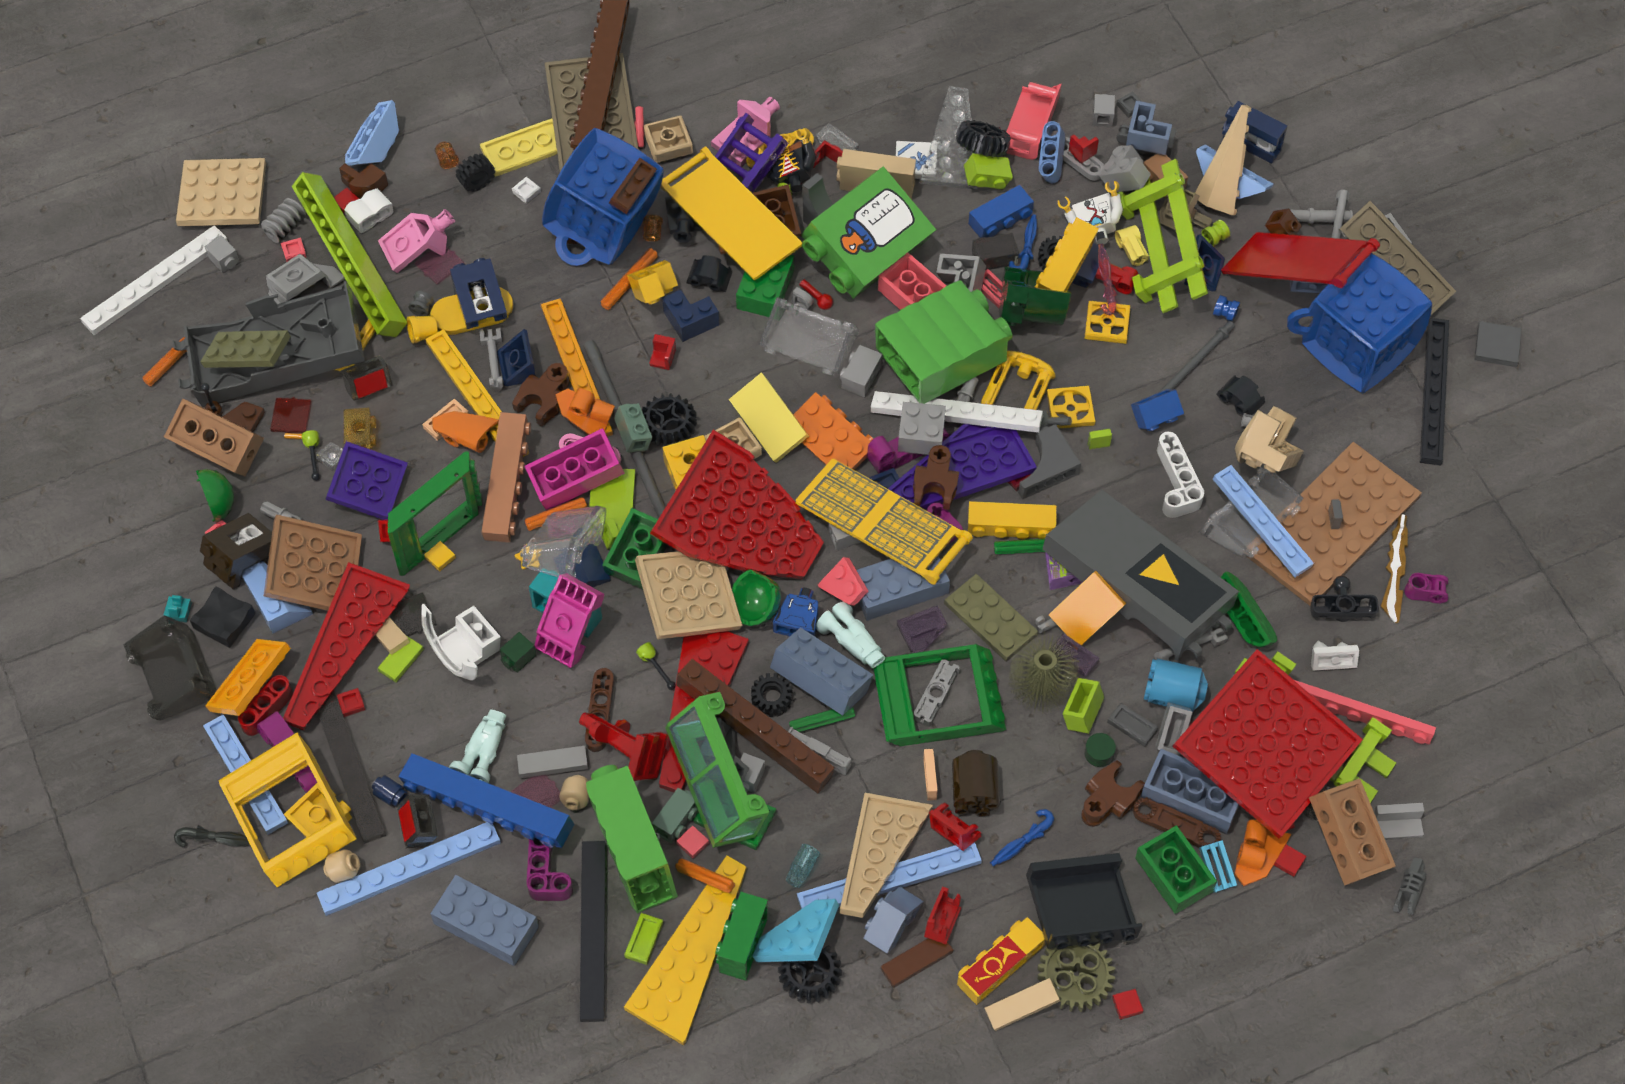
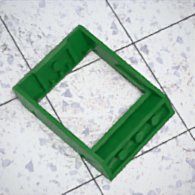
M469 451L462 453L388 513V536L400 576L407 574L425 559L424 554H422L423 552H428L440 541L445 543L479 515V506L483 505L482 493H480L475 460H471ZM462 479L466 501L418 539L413 518Z
M973 644L885 657V660L873 669L886 741L899 746H907L1005 731V716L1002 711L1001 696L998 691L997 676L994 671L993 656L990 649ZM970 658L982 722L916 731L905 667L938 663L941 660L952 661Z

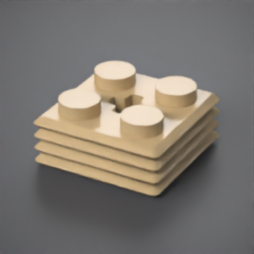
M682 116L644 125V135L655 162L693 153V144Z
M737 418L715 430L750 451L754 455V459L762 455L761 445L741 418ZM711 433L704 436L705 440L708 439Z

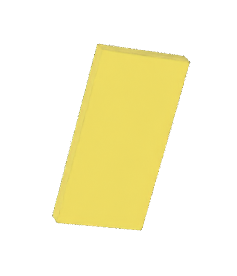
M552 118L481 143L480 148L483 154L495 168L494 176L496 177L557 155Z
M762 373L729 399L775 463L809 437Z

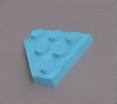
M814 900L760 937L752 956L756 962L817 961L839 907L837 900Z

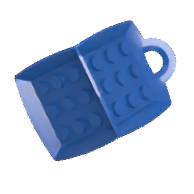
M593 128L568 158L552 186L544 205L542 225L557 237L555 246L559 257L564 262L575 266L583 265L592 258L608 265L613 264L631 242L654 203L661 187L664 174L663 167L631 144L603 130ZM641 158L657 168V170L629 212L625 214L609 204V201L635 163ZM568 238L583 245L585 250L581 254L571 253L567 248Z
M1371 253L1347 279V284L1343 288L1328 284L1311 303L1309 308L1292 312L1287 318V327L1291 332L1302 335V344L1329 371L1354 389L1365 393L1388 376L1419 343L1429 323L1432 301L1399 270ZM1313 316L1308 327L1301 326L1298 323L1303 317Z

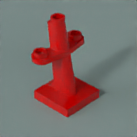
M584 712L581 715L580 725L589 729V734L595 741L608 743L630 758L628 768L634 781L658 777L668 734L653 732L637 734L635 737L629 734L630 723L625 719L618 720L613 725L593 713Z

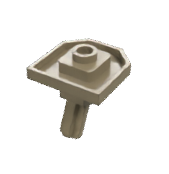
M1184 189L1192 223L1202 228L1210 227L1212 219L1194 209L1200 195ZM1167 195L1159 211L1160 223L1176 230Z

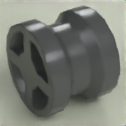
M416 291L413 296L414 301H411L408 306L409 310L417 316H427L429 307L433 305L434 299L426 292Z

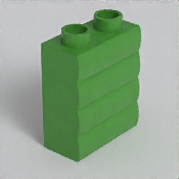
M961 280L926 296L919 302L906 306L899 312L891 314L875 324L876 349L879 353L883 354V358L917 401L923 404L1007 361L1008 341L1012 340V332L1005 319L999 317L994 320L989 315V305L984 294L979 289L970 292Z
M607 765L597 769L591 775L592 780L586 782L587 792L632 908L638 914L677 898L678 895L668 862L628 765L620 769L616 765Z

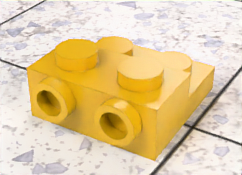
M318 782L284 813V816L305 837L310 836L336 820ZM341 800L338 803L349 822L352 819L349 813L351 808Z

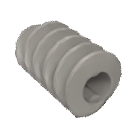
M286 198L282 204L278 205V209L273 210L272 214L267 216V220L262 221L261 226L269 239L279 243L278 236L281 238L285 237L283 230L289 233L291 229L288 225L295 227L296 223L294 220L300 222V215L306 216V213L298 202Z

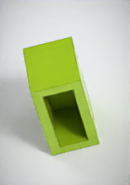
M972 153L964 164L967 183L971 186L1004 189L1013 178L1009 159L1006 157H986L985 155Z
M1077 679L1063 711V717L1068 730L1089 734L1104 700V695L1098 681Z

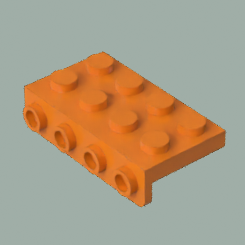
M815 392L793 414L809 435L801 443L825 465L831 459H835L855 470L867 458L868 444L873 438L869 434L865 437L861 433L862 429L854 421L850 423L846 420L847 415L840 408L835 410L831 406L833 403L825 395L821 397Z

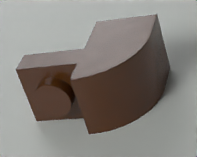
M345 163L339 168L342 182L350 187V191L359 199L367 191L378 188L382 192L388 186L386 173L372 163L360 173Z

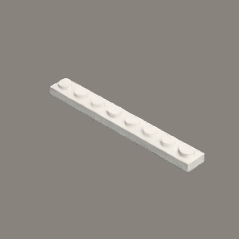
M215 225L82 316L80 318L81 322L93 335H96L208 257L205 249L207 244L220 235L226 240L227 237Z
M875 391L871 404V413L901 416L903 402H919L912 395ZM938 398L925 403L946 406L945 421L1039 432L1043 418V411Z

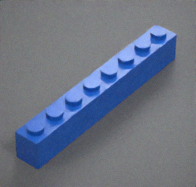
M413 753L398 776L404 784L403 787L410 792L415 793L419 791L430 800L439 799L450 808L459 807L470 816H474V814L479 815L490 824L494 822L499 823L501 827L510 832H513V830L519 831L524 837L533 840V838L539 839L541 843L550 848L556 846L562 849L575 825L570 816Z

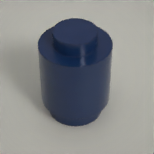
M386 775L382 778L378 777L372 785L373 795L390 806L399 807L407 796L404 787Z

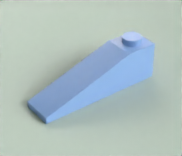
M260 561L244 569L242 578L272 634L313 615L309 606L263 596L268 565L264 561Z

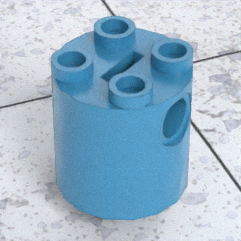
M1158 658L1157 660H1152L1148 676L1152 681L1148 680L1144 700L1166 707L1167 703L1170 702L1188 707L1192 712L1204 702L1208 683L1202 668Z

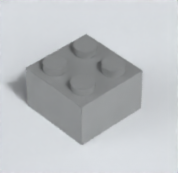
M903 402L898 452L929 455L932 447L942 445L946 406Z

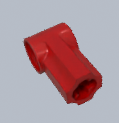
M1101 260L1095 278L1115 285V289L1122 294H1131L1134 288L1132 277L1139 273L1132 267L1125 266L1120 268Z

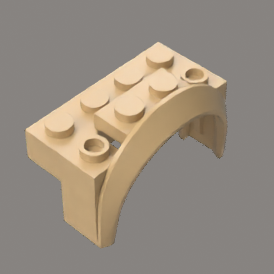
M1275 406L1272 407L1268 414L1257 410L1235 446L1237 461L1239 463L1245 461L1247 465L1255 469L1264 466L1265 469L1273 473L1296 466L1304 451L1285 440L1297 418Z

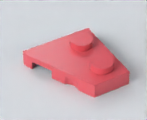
M843 557L818 584L819 588L853 606L869 592L850 558Z

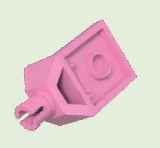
M768 97L761 105L756 101L739 100L737 102L738 117L711 141V146L719 151L736 127L737 120L745 113L749 114L754 120L752 124L754 127L770 137L771 115L780 109L778 102L775 99L773 100L772 97ZM748 132L740 141L756 153L759 151L758 148L765 144ZM735 148L728 158L742 167L746 163L747 156Z
M444 209L434 218L429 215L410 213L380 238L378 242L392 270L399 273L428 248L441 256L445 255L447 236L444 231L455 222L451 213Z

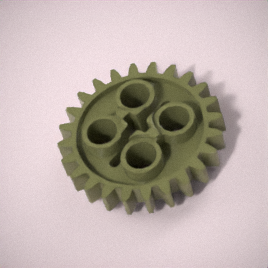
M1100 943L1095 946L1091 944L1084 947L1078 945L1068 946L1064 949L1045 948L1046 956L1041 955L1040 962L1043 964H1038L1037 970L1041 973L1038 974L1037 979L1043 981L1048 978L1051 979L1061 1002L1060 1009H1063L1067 1004L1069 1005L1070 1012H1072L1074 1006H1077L1078 1010L1082 1012L1083 1005L1092 1010V1002L1099 1006L1101 1004L1100 997L1107 999L1108 993L1106 991H1112L1113 986L1110 983H1114L1115 976L1110 974L1114 973L1115 967L1109 966L1112 963V958H1105L1108 951H1099ZM1067 957L1072 962L1069 964H1065L1060 960V958ZM1091 961L1095 964V967L1089 968L1084 965V962ZM1074 971H1078L1079 976H1075ZM1064 979L1068 982V985L1061 986L1057 983V980ZM1088 983L1092 986V989L1085 990L1081 987V984Z

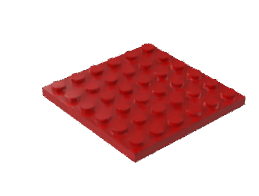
M1256 649L1172 747L1280 839L1310 804L1309 797L1320 792L1363 739L1261 651Z

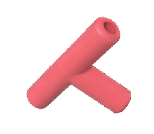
M637 106L635 107L636 121H634L638 147H644L643 107Z

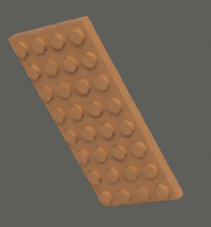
M1352 442L1276 518L1313 561V566L1295 578L1260 535L1245 549L1244 555L1310 606L1312 597L1314 595H1325L1333 587L1334 579L1337 576H1343L1398 520V517L1401 514L1403 515L1420 498L1422 492L1359 445ZM1332 499H1339L1341 502L1343 520L1339 529H1331L1328 509Z

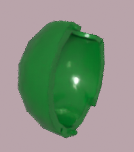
M197 470L196 473L199 478L197 482L200 481L214 518L212 521L217 523L224 519L232 509L234 503L233 487L228 479L216 470Z
M747 570L738 577L732 587L742 624L748 626L762 625L769 621L779 609L782 599L779 585L759 572Z

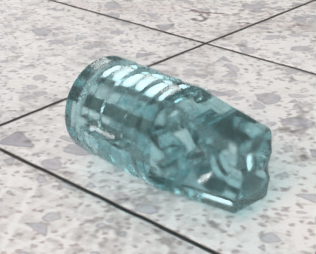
M802 844L794 861L791 863L785 880L791 886L800 888L811 873V869H813L817 858H819L820 852L810 845Z

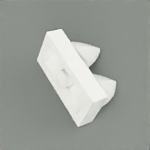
M1317 641L1312 649V670L1357 668L1359 648L1357 645H1347L1343 642H1340L1337 646L1328 647L1324 643Z

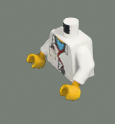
M1114 181V190L1110 189L1109 182L1105 184V189L1111 193V196L1109 193L1094 197L1072 205L1073 209L1069 207V198L1065 197L1068 201L1065 207L1061 206L1058 200V206L1065 210L1064 215L1068 223L1073 224L1077 217L1099 228L1095 237L1096 244L1098 245L1108 242L1107 234L1116 230V224L1119 222L1123 211L1120 195L1117 194L1119 189L1117 181Z

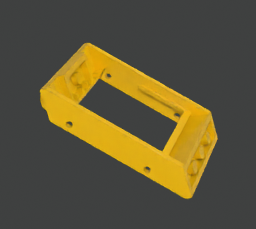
M298 732L218 780L263 871L276 887H279L325 859L328 855L357 839L311 749ZM309 765L336 820L269 860L242 806Z

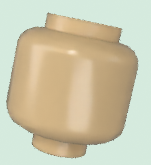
M574 775L565 779L559 798L566 808L578 810L587 806L589 795L586 782L588 780L585 777Z
M343 849L326 857L323 870L330 880L340 883L357 875L360 861L355 853Z

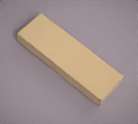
M1048 978L985 1007L993 1029L997 1031L1060 1002V999L1051 979Z

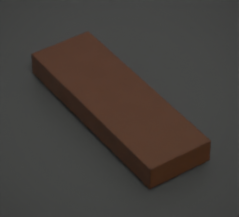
M639 158L610 199L609 204L627 214L655 174L657 168Z
M927 938L881 965L880 969L894 988L952 954L953 949L948 942L943 944Z

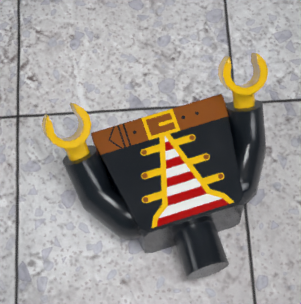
M803 128L804 137L801 136L800 130H796V138L802 141L786 147L766 175L767 178L777 185L779 183L789 184L792 192L802 190V182L811 178V170L816 160L814 148L811 141L808 140L810 131L807 128ZM758 148V149L761 151V154H762V153L764 152V150L761 149V148Z

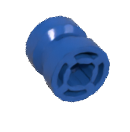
M1220 295L1213 315L1218 317L1223 315L1227 320L1233 322L1240 302L1235 300L1228 301L1227 297Z

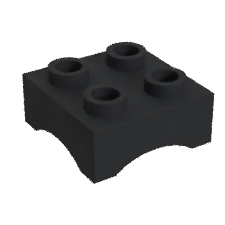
M215 586L206 603L192 616L190 622L193 629L230 648L255 615V611L251 604L238 600Z

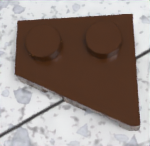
M244 401L224 415L223 418L254 432L265 411L262 407Z

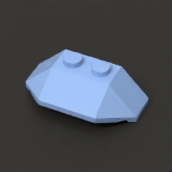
M393 100L379 102L376 105V109L364 121L345 154V164L352 166L377 163L385 160L387 152L391 145L394 144L399 132Z
M1206 144L1196 150L1203 176L1217 152ZM1243 167L1242 177H1239L1237 188L1240 193L1236 199L1265 192L1273 187V183Z

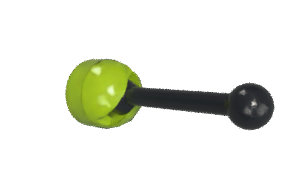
M309 430L303 432L301 436L303 444L310 448L313 469L311 477L316 481L319 480L320 474L317 472L314 448L319 444V433Z
M651 642L640 646L636 651L639 658L646 662L651 661L666 681L667 688L670 690L675 689V682L668 678L654 659L656 650Z

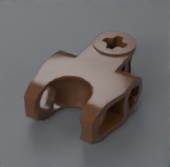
M554 363L548 367L540 378L533 374L529 375L520 386L513 400V410L519 413L530 404L540 405L541 407L535 417L536 423L540 426L545 425L557 416L560 409L555 395L566 390L569 386L566 366L561 363Z
M936 445L930 449L927 467L916 465L913 482L915 505H921L925 494L935 492L943 498V509L950 510L952 501L956 496L959 471L949 470L951 452L946 446Z
M1118 760L1101 769L1085 787V790L1091 795L1084 802L1081 818L1088 826L1095 827L1100 825L1111 813L1122 819L1133 808L1143 791L1145 783L1142 780L1137 781L1131 787H1121L1115 782L1114 778L1119 774L1122 766Z

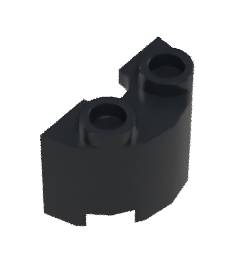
M703 255L702 259H694L686 283L695 287L707 284L713 291L726 292L733 272L730 266L726 267L721 264V259Z
M1234 375L1216 394L1221 401L1235 404V410L1241 415L1244 413L1254 415L1265 404V397H1261L1257 391L1258 385L1246 376L1238 378Z

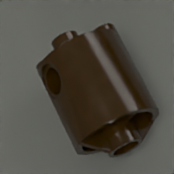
M970 750L954 758L952 761V780L955 813H976L979 817L989 816L990 811L998 808L1000 805L997 758L985 754L981 750Z

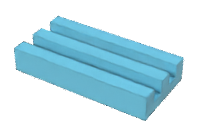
M1223 840L1199 847L1204 864L1215 877L1207 853L1208 849L1211 851L1221 882L1220 886L1216 883L1214 892L1236 886L1237 883ZM1215 847H1218L1229 883L1226 882L1225 875Z

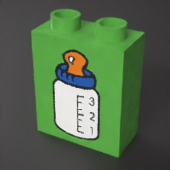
M883 166L812 220L801 234V237L804 239L802 246L806 254L814 261L821 259L831 271L829 279L832 285L840 293L848 292L854 299L875 283L879 275L907 253L911 254L922 246L936 231V228Z

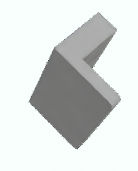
M1423 803L1376 806L1374 814L1385 840L1423 837L1424 833L1421 817L1424 813Z

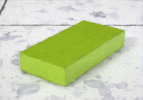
M409 637V644L394 654H389L378 667L380 673L394 682L401 678L424 650L422 645Z
M641 913L624 957L647 965L662 928L663 920Z

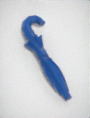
M1035 214L1031 216L1024 233V250L1018 256L1021 258V263L1019 266H1015L1013 261H1009V267L1027 269L1030 259L1033 260L1031 250L1037 236V216Z
M1047 809L1036 811L1038 817L1045 816L1046 819L1038 825L1033 823L1029 832L1024 834L1022 838L1008 843L1000 850L990 864L994 867L996 864L1005 862L1017 855L1032 839L1044 837L1043 832L1053 824L1055 819L1052 812Z

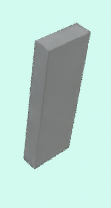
M585 746L517 755L520 778L588 769Z

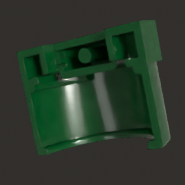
M1005 266L999 315L1011 326H1015L1016 323L1022 324V320L1062 326L1067 316L1071 292L1035 288L1041 271Z

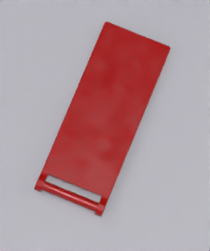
M1256 232L1221 271L1223 274L1324 283L1343 288L1347 284V279L1372 252L1378 250L1380 243L1375 238L1364 241Z

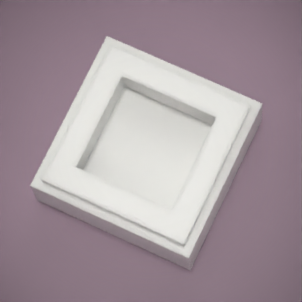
M527 177L512 188V193L526 204L541 192V188Z

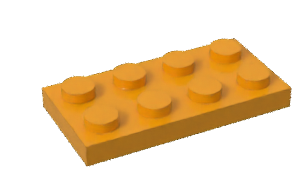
M256 639L205 705L210 712L240 716L246 710L253 697L259 693L262 685L272 676L275 668L284 660L285 655L291 649L286 642Z

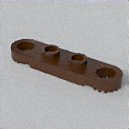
M1145 797L1138 799L1134 804L1133 814L1137 820L1163 832L1177 825L1192 845L1197 847L1209 845L1210 843L1203 840L1202 836L1205 834H1211L1215 837L1213 843L1221 841V834L1215 827L1206 825L1202 821L1162 803L1159 804ZM1146 805L1151 809V813L1143 815L1138 808Z

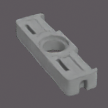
M941 660L914 711V721L928 727L932 726L934 716L938 709H941L950 692V686L954 678L959 674L958 665L953 664L951 666L949 661ZM932 689H940L943 692L942 696L933 697L930 694Z
M790 727L789 733L834 766L835 771L846 775L851 767L852 759L850 757L847 758L812 737L809 738L794 730L793 727Z

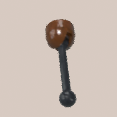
M203 383L201 390L205 392L208 400L205 409L211 412L217 410L214 413L222 416L223 410L221 405L217 401H212L209 393L210 386L207 383Z

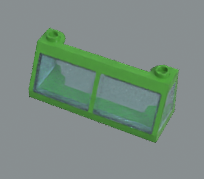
M720 692L699 696L669 721L665 727L713 848L755 838L769 814L768 807L761 796L756 794L747 795L715 717V715L721 714L725 708Z

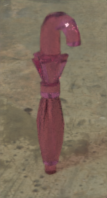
M1103 243L1098 244V263L1104 280L1105 291L1103 298L1107 299L1108 308L1106 304H1101L1100 306L1104 314L1110 316L1116 311L1115 297L1118 294L1112 287L1111 266Z

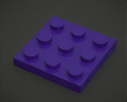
M346 441L325 500L380 519H388V513L392 511L408 463Z

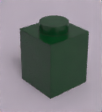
M520 632L500 648V660L503 665L508 669L512 668L517 673L537 656L535 645Z

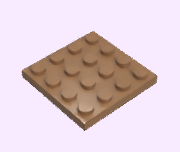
M276 514L273 523L263 596L329 610L348 562L355 565L359 563L362 534Z

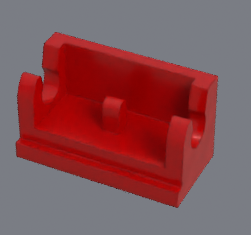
M942 803L936 809L929 812L931 828L964 851L981 837V832L976 831L979 826L976 824L969 826L953 815L949 809L944 811L949 805Z
M942 886L927 921L924 937L947 944L961 911V896L957 894L955 899L949 898V889Z

